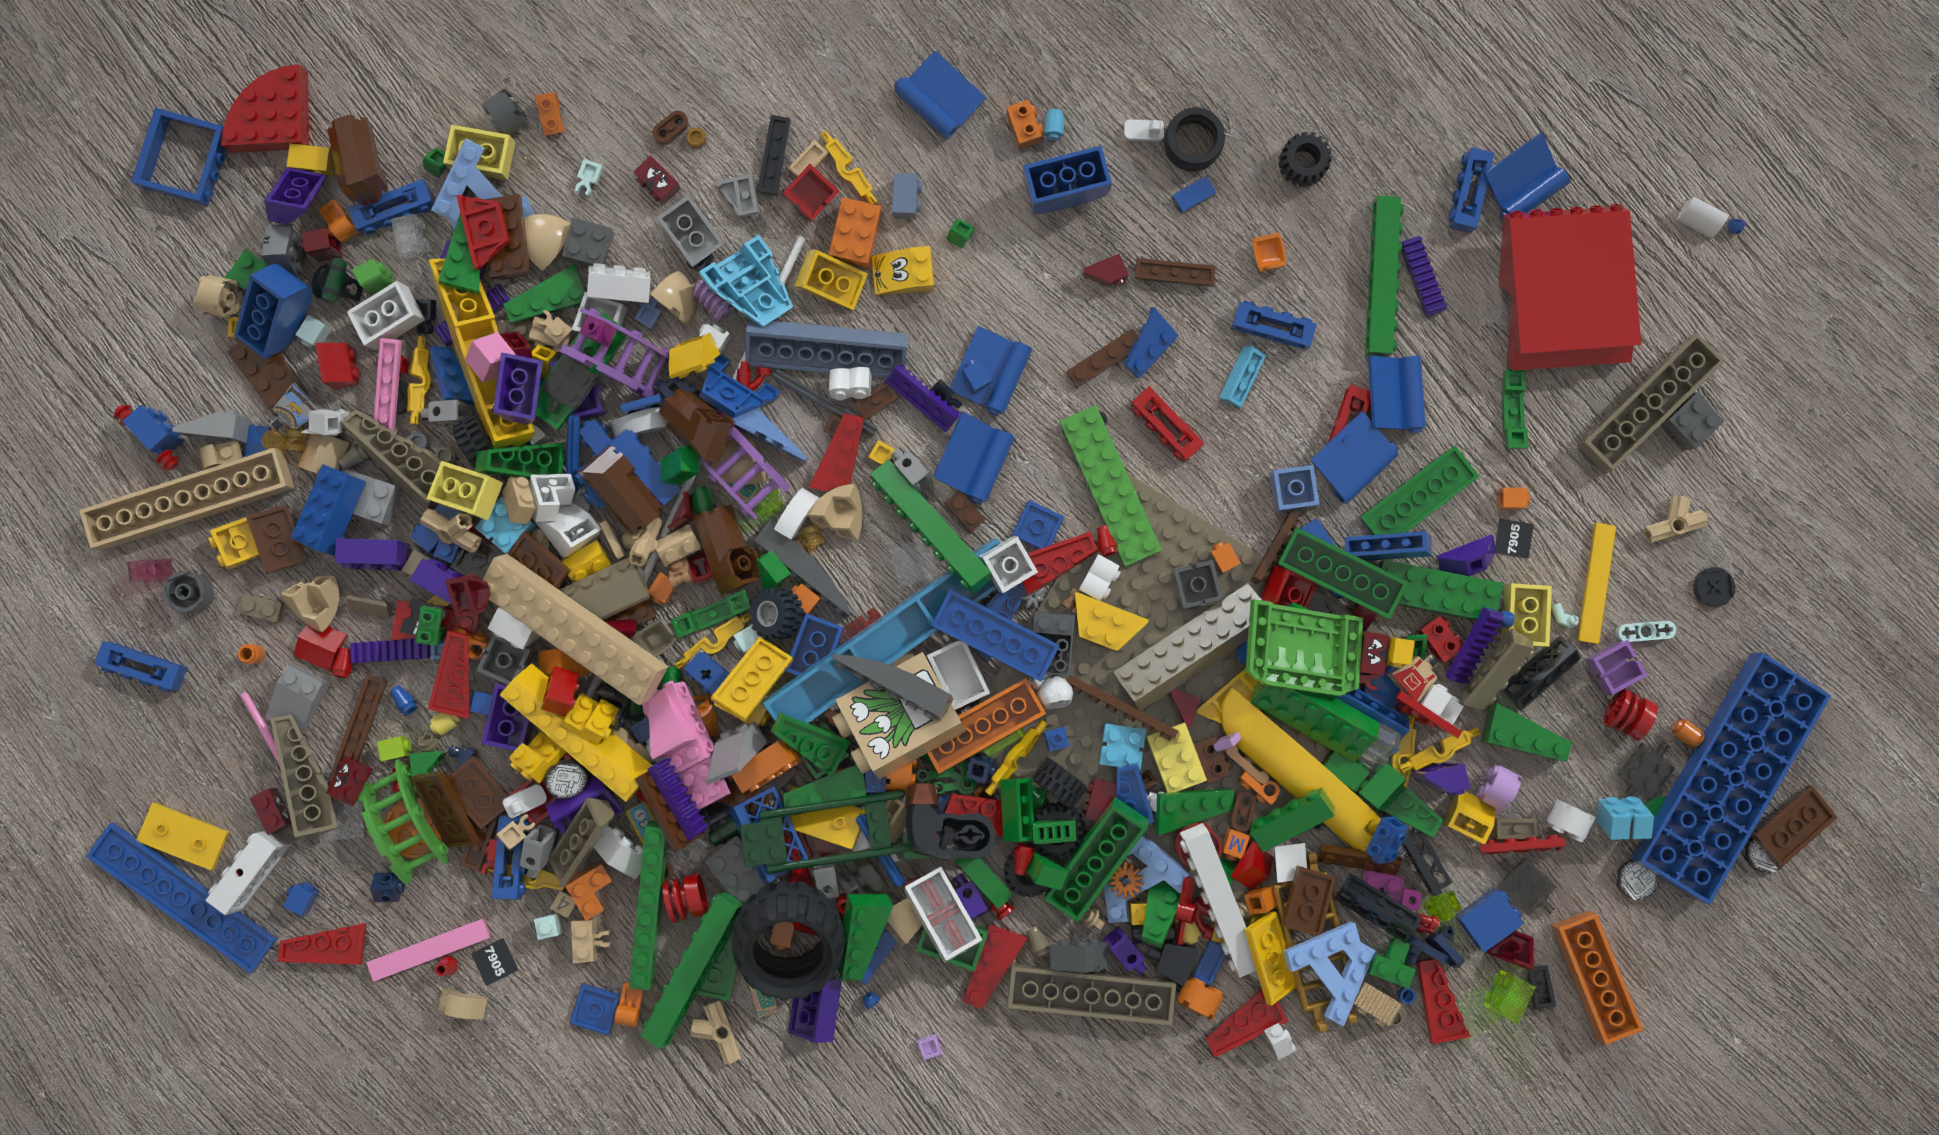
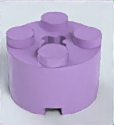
M1495 765L1493 769H1488L1485 775L1487 782L1485 786H1480L1476 796L1480 798V801L1504 812L1508 808L1505 806L1507 801L1512 802L1521 785V782L1518 780L1522 779V776L1501 765Z

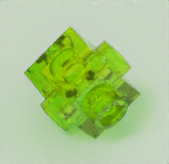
M775 489L766 496L770 498V502L764 504L763 499L755 506L757 508L756 512L765 517L767 514L774 516L775 513H778L783 504L781 502L782 498L778 496L779 492Z
M1453 890L1441 893L1436 897L1430 895V899L1424 903L1427 913L1430 916L1436 915L1442 922L1453 919L1462 909Z

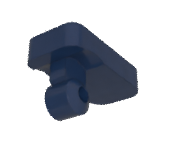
M452 746L448 749L450 757H456V759L461 760L456 770L471 757H476L478 750L472 747H467L463 750L458 746Z
M1446 926L1442 927L1439 933L1429 934L1425 941L1432 948L1450 957L1447 961L1449 966L1460 968L1465 960L1447 943L1449 938L1454 935L1453 928Z
M1413 936L1408 940L1412 947L1407 954L1406 961L1410 964L1418 962V957H1420L1422 951L1444 964L1450 958Z

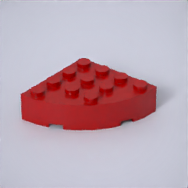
M300 64L283 66L265 73L249 84L236 98L227 114L222 131L221 146L231 153L289 150L290 144L310 146L308 72Z

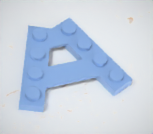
M467 138L431 209L448 218L454 230L460 214L456 195H462L467 185L478 198L502 197L476 167L485 148ZM522 197L524 217L534 215L528 197Z
M1144 834L1128 854L1133 853L1148 866L1137 873L1138 876L1143 875L1144 877L1139 879V882L1144 883V885L1137 887L1141 892L1165 880L1181 893L1183 880L1187 876L1193 878L1190 872ZM1120 878V881L1123 882V886H1126L1128 883H1131V880H1129L1128 878ZM1107 883L1104 887L1108 923L1130 921L1128 899L1124 898V893L1117 897L1118 890L1112 892L1111 890L1115 886L1108 885Z
M1351 921L1283 951L1289 971L1294 972L1310 965L1332 994L1324 1017L1344 1026L1376 950L1360 942L1356 924ZM1343 950L1349 958L1340 975L1327 957Z

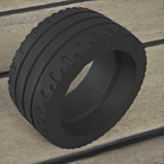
M1200 107L1184 109L1175 115L1170 121L1164 136V148L1169 160L1178 168L1189 172L1201 171L1211 166L1218 159L1225 143V131L1219 118L1211 111ZM1188 123H1197L1204 126L1213 137L1212 149L1203 156L1185 154L1178 148L1175 141L1177 130Z

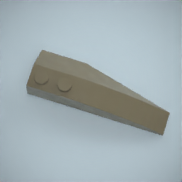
M356 409L340 421L342 426L364 451L424 510L432 509L438 505L426 499L441 463L429 450L418 447L413 441L407 438L404 439L392 429L381 426L378 421Z
M292 714L270 718L295 841L315 837L338 828L331 796L326 794L329 786L316 764Z

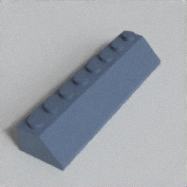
M748 319L745 361L749 362V366L830 373V370L836 368L867 367L870 368L872 377L888 378L897 365H904L905 370L908 334L772 321L762 328L753 320Z

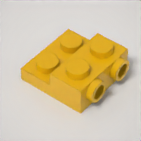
M246 517L210 530L211 537L208 540L212 549L217 548L220 554L216 557L221 567L225 566L227 570H230L260 556Z
M581 693L561 726L598 746L601 739L606 741L612 731L608 727L610 724L612 726L615 725V718L619 708L604 699H601L598 703Z
M540 731L528 746L521 743L508 759L512 761L510 766L517 772L523 770L520 774L527 780L531 781L533 778L536 782L540 783L544 779L549 767L557 764L566 754V751Z

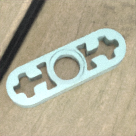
M1671 621L1622 624L1615 630L1617 640H1629V642L1670 639L1676 634V626ZM1643 626H1647L1650 629L1648 637H1644L1641 634ZM1669 628V632L1656 633V629ZM1625 629L1626 631L1635 630V634L1625 636L1622 635V631H1625Z

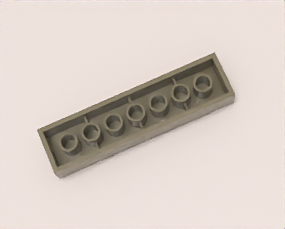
M1698 333L1687 337L1576 446L1604 474L1613 471L1699 388L1725 360Z
M1248 583L1113 672L1118 684L1137 710L1142 711L1248 640L1250 602L1253 599L1261 600Z
M1011 963L1007 1007L1009 1009L1172 1026L1176 983L1173 980L1100 972L1051 970V967Z

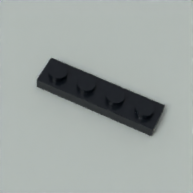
M771 115L757 189V192L760 194L778 196L791 118Z

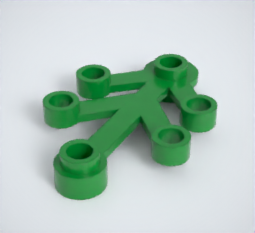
M926 753L925 755L921 756L922 758H924L926 761H928L930 764L933 765V763H932V761H931V759H930V757H929V755H928L927 753ZM966 760L959 763L960 774L954 771L953 767L941 774H938L937 770L928 772L926 770H919L916 774V780L920 783L945 777L955 781L948 784L936 782L934 785L942 787L941 792L937 791L938 795L958 790L961 794L969 795L977 786L976 782L972 781V779L966 778L968 771L966 770ZM924 773L926 775V779H920L919 774ZM968 781L970 783V787L966 788L963 785V782Z

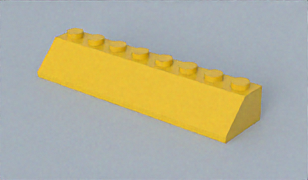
M530 664L508 684L500 696L625 802L631 800L640 789L635 778L648 772L647 768L652 766V764L613 731L610 732L606 741L601 739L597 746L561 726L567 714L564 717L541 709L548 676L534 664Z

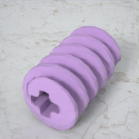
M703 279L693 289L694 297L699 298L698 301L704 304L705 309H710L709 313L715 315L716 321L726 318L735 308L734 306L730 307V303L724 301L722 297L712 291Z

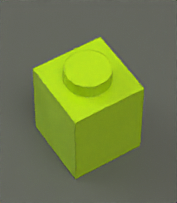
M407 736L377 741L380 761L410 756V751H412V744L407 739Z

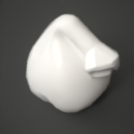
M1045 674L1041 682L1032 677L1028 678V682L1033 686V689L1038 690L1037 698L1044 709L1050 710L1067 707L1072 702L1073 688L1064 676Z

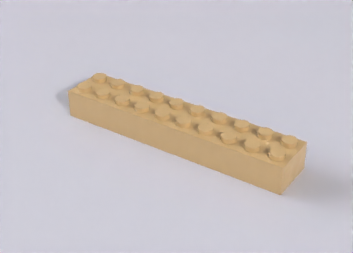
M271 448L79 511L90 549L102 551L295 488L284 451Z
M504 554L493 558L483 578L490 587V601L638 705L651 700L669 666L510 555Z

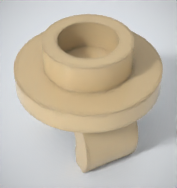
M1243 897L1238 900L1237 905L1242 918L1248 919L1251 915H1249L1248 908L1244 904L1245 898Z
M1097 909L1088 910L1084 914L1085 927L1090 928L1094 925L1100 930L1102 929L1105 922L1098 918L1099 911Z

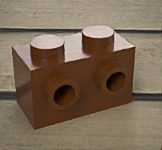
M1216 736L1193 743L1207 781H1204L1205 783L1229 776V770L1232 769L1228 758L1224 759L1222 751H1216L1213 746L1219 740Z

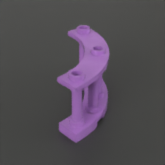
M581 308L580 312L586 317L590 315L603 320L616 328L617 332L628 337L629 340L617 365L613 366V368L603 364V358L608 350L603 345H600L596 355L592 357L582 353V347L587 338L579 334L575 344H572L571 347L563 344L560 352L589 368H592L593 365L597 366L596 369L601 371L603 375L616 382L625 384L628 389L641 397L646 398L656 395L653 392L655 389L653 387L666 360L669 361V351L664 348L660 349L642 338L643 334L633 329L630 332L601 317V313L593 308H590L589 311ZM636 343H639L647 348V351L635 375L630 378L624 375L625 371L623 369ZM656 354L659 358L647 383L642 385L643 381L641 379L653 355Z
M716 408V414L721 416L722 413ZM733 427L729 440L735 439L740 444L737 447L738 450L715 471L700 456L699 461L710 472L708 477L715 484L719 481L741 505L739 507L741 512L746 517L751 515L756 520L758 517L752 511L756 505L775 488L778 489L780 487L786 492L791 486L767 461L763 464V456ZM749 454L755 460L754 466L735 484L729 487L721 476L743 455ZM759 471H765L771 477L768 480L769 483L746 504L736 493Z

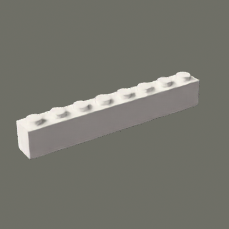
M1201 823L1181 832L1182 841H1180V845L1184 853L1188 852L1190 857L1187 859L1191 871L1195 870L1196 875L1193 876L1198 888L1202 887L1203 892L1200 895L1204 904H1208L1210 907L1207 912L1211 921L1216 922L1217 926L1214 927L1218 938H1222L1224 942L1221 943L1224 954L1230 957L1227 962L1231 971H1236L1240 978L1256 971L1244 932L1246 925L1209 831Z

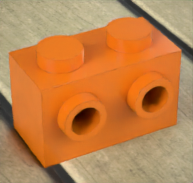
M1029 100L1008 106L1006 108V115L1018 149L1040 143L1044 131L1041 123L1037 124L1035 106H1031Z

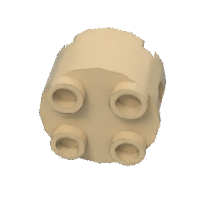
M214 275L201 276L193 304L203 314L231 319V315H236L241 306L242 292L238 291L240 284L236 280L220 278Z

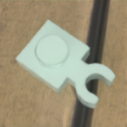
M583 159L577 175L581 182L576 185L575 191L580 193L582 188H587L585 195L589 197L592 193L591 184H598L604 168L603 165Z

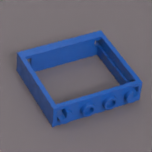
M155 107L131 182L142 189L208 206L210 198L214 195L215 183L219 179L221 164L225 161L226 149L221 146L224 126ZM170 120L215 132L196 194L151 182Z

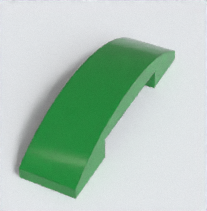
M1505 370L1503 374L1502 422L1507 449H1528V429L1525 428L1523 392L1526 390L1525 371Z
M744 589L705 607L673 618L671 623L677 638H681L750 610V601Z
M980 858L954 860L998 909L1013 896L1010 890Z

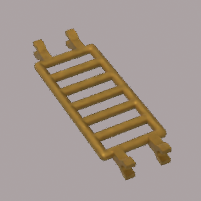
M1307 852V868L1319 872L1316 852ZM1274 861L1273 865L1276 871V861ZM1320 871L1321 873L1328 875L1327 871ZM1292 881L1275 883L1272 886L1281 924L1287 902L1283 901L1281 890L1291 888ZM1332 892L1328 908L1329 912H1327L1325 921L1331 920L1334 929L1341 926ZM1281 926L1287 949L1309 940L1306 939L1294 943L1291 931L1294 929ZM1341 950L1327 958L1330 962L1341 960L1344 970L1349 957ZM1310 965L1294 971L1293 976L1301 1009L1304 1013L1311 1012L1314 1031L1319 1030L1321 1033L1328 1031L1321 1009L1328 1007L1332 997L1308 1003L1306 991L1325 985L1320 979L1307 983L1303 982L1301 971L1311 968ZM1353 1007L1346 1020L1349 1024L1358 1022Z

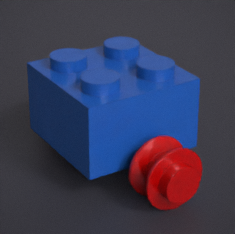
M120 405L117 407L113 418L116 420L121 419L119 423L121 426H127L149 451L157 453L155 463H162L161 469L163 471L175 469L179 464V457H173L172 454L185 439L180 434L172 432L173 427L176 426L174 424L171 425L167 421L169 419L167 415L161 410L156 411L152 407L148 408L142 405L133 412H131V405Z

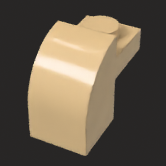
M236 440L218 445L210 444L199 449L203 470L242 458L239 441Z
M443 989L439 1009L444 1011V1015L451 1017L483 1019L488 998L476 993H459L452 989Z

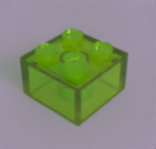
M1501 970L1493 979L1494 985L1491 991H1488L1485 995L1484 1007L1518 1024L1536 987Z

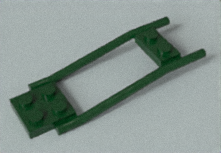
M904 790L760 811V822L739 825L745 867L766 864L767 874L911 852L909 843L891 846L885 803L888 800L905 798ZM864 804L869 847L871 850L787 862L782 816Z

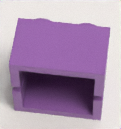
M1629 640L1618 641L1584 659L1592 674L1598 675V678L1595 680L1604 695H1613L1648 676L1640 660L1627 661L1626 658L1637 656Z

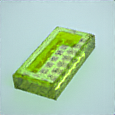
M1024 729L1017 730L988 747L984 752L987 756L995 754L1024 737L1026 734Z

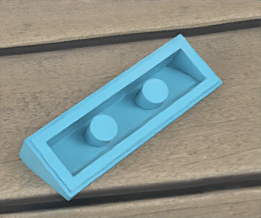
M1244 346L1219 398L1241 409L1266 355L1253 346Z

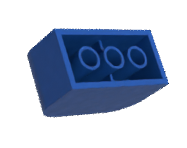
M1102 146L1023 165V178L1032 211L1035 214L1049 213L1095 201L1106 196L1110 192L1112 185Z
M279 264L269 265L251 274L234 336L265 359L287 348L298 337L295 334L306 318L313 295L312 289Z

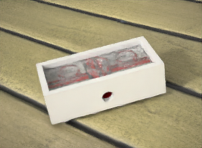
M266 831L253 833L246 841L247 846L244 850H240L235 855V862L232 866L223 871L220 882L213 885L209 890L208 894L210 895L205 901L224 915L242 911L291 846L288 841L277 833L267 835Z
M942 867L905 886L904 892L944 963L982 941Z

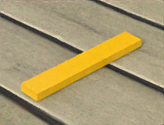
M1594 523L1577 641L1599 644L1616 526Z

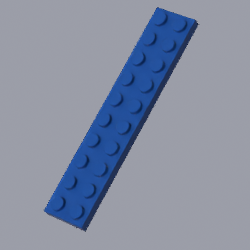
M114 822L110 823L86 857L250 974L254 973L278 938L240 911L228 915L221 913L205 901L210 895L208 894L209 889L150 847L137 841V838Z

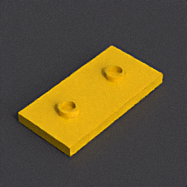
M759 636L712 695L711 700L743 722H746L792 663L793 658Z
M792 786L790 791L797 789V787ZM849 806L789 815L795 831L853 851L861 831L856 818L861 814H865V811Z
M153 802L136 840L208 870H214L230 832Z
M1271 911L1244 929L1267 1005L1275 1004L1296 989L1293 972L1288 970L1283 953L1287 947L1277 912Z

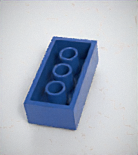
M322 464L291 539L314 550L335 556L336 538H343L366 481Z

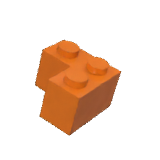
M560 649L538 651L539 669L548 677L554 666L577 672L578 677L589 676V672H591Z
M600 860L576 874L565 886L586 921L604 910L594 892L612 882Z

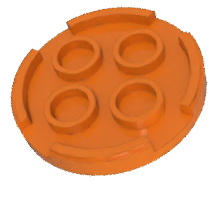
M416 797L418 804L424 811L426 821L437 838L443 843L421 798ZM404 800L396 804L388 812L384 824L408 813ZM412 820L389 831V836L396 845L419 834ZM423 840L400 853L404 858L416 859L431 850Z

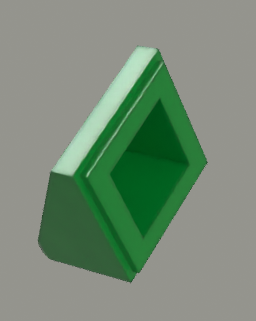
M437 147L434 148L423 158V168L440 177L447 168L443 163L445 153Z
M958 218L950 228L946 239L963 248L975 228Z

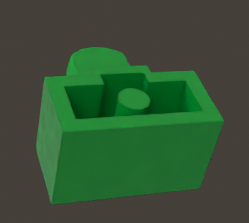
M1396 937L1392 938L1383 956L1377 953L1374 954L1367 972L1409 989L1416 971L1413 967L1404 964L1410 949L1409 943H1404Z

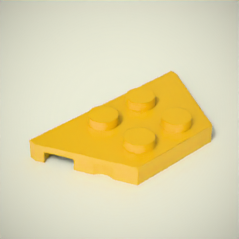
M1075 592L1078 635L1083 639L1118 651L1149 622L1146 618Z
M1244 668L1198 707L1196 713L1222 724L1221 709L1228 691L1233 688L1251 703L1253 688L1258 681L1245 672L1246 668Z

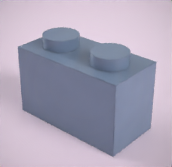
M894 173L893 218L916 219L917 212L921 211V200H917V196L922 191V181H918V174Z

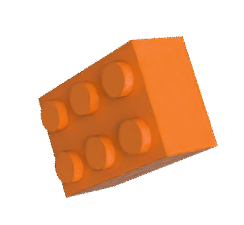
M842 197L829 256L849 265L869 269L882 215L881 206Z
M781 739L755 755L740 772L731 776L742 793L747 790L752 793L788 769L801 762L799 758L803 755Z

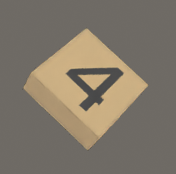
M560 890L550 909L569 918L576 904L570 894Z

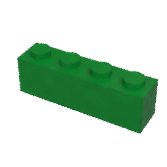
M1322 787L1317 790H1311L1304 797L1293 799L1286 806L1272 810L1269 815L1263 818H1256L1251 823L1250 834L1261 850L1265 852L1334 817L1335 806Z

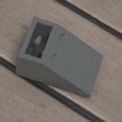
M1034 611L1032 631L1060 645L1045 674L1070 676L1075 615Z

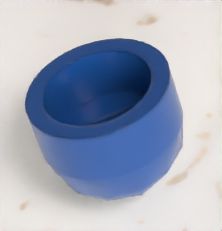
M1729 219V232L1731 234H1740L1744 230L1746 221Z
M1508 611L1500 612L1505 619L1504 622H1499L1500 626L1505 628L1512 627L1514 624V614Z
M1400 987L1397 992L1399 1000L1404 1004H1411L1415 1000L1416 994L1411 988Z
M867 992L862 998V1002L867 1010H870L880 1001V998L874 992Z

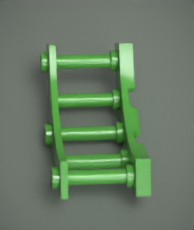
M397 759L395 760L396 772L373 784L366 781L358 801L360 803L363 802L365 811L362 812V816L382 857L387 856L392 863L389 866L390 869L404 884L412 881L414 868L436 857L444 865L447 864V854L449 851L447 846L432 831L424 817L422 807L417 802L411 781V769L408 765H404ZM398 780L400 791L377 802L376 791ZM403 799L408 813L384 824L380 810ZM412 820L419 834L397 845L394 844L389 836V831ZM424 840L431 851L410 862L406 861L400 852Z

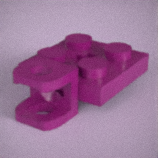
M1363 870L1362 880L1378 890L1384 888L1387 896L1412 911L1420 909L1422 894L1414 889L1405 888V877ZM1413 896L1415 901L1409 903V898ZM1361 906L1364 910L1370 911L1365 906Z

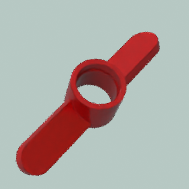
M1187 876L1183 880L1180 901L1176 910L1175 919L1178 920L1175 936L1176 945H1182L1185 923L1192 925L1197 915L1198 905L1191 903L1195 883L1194 878L1191 876Z

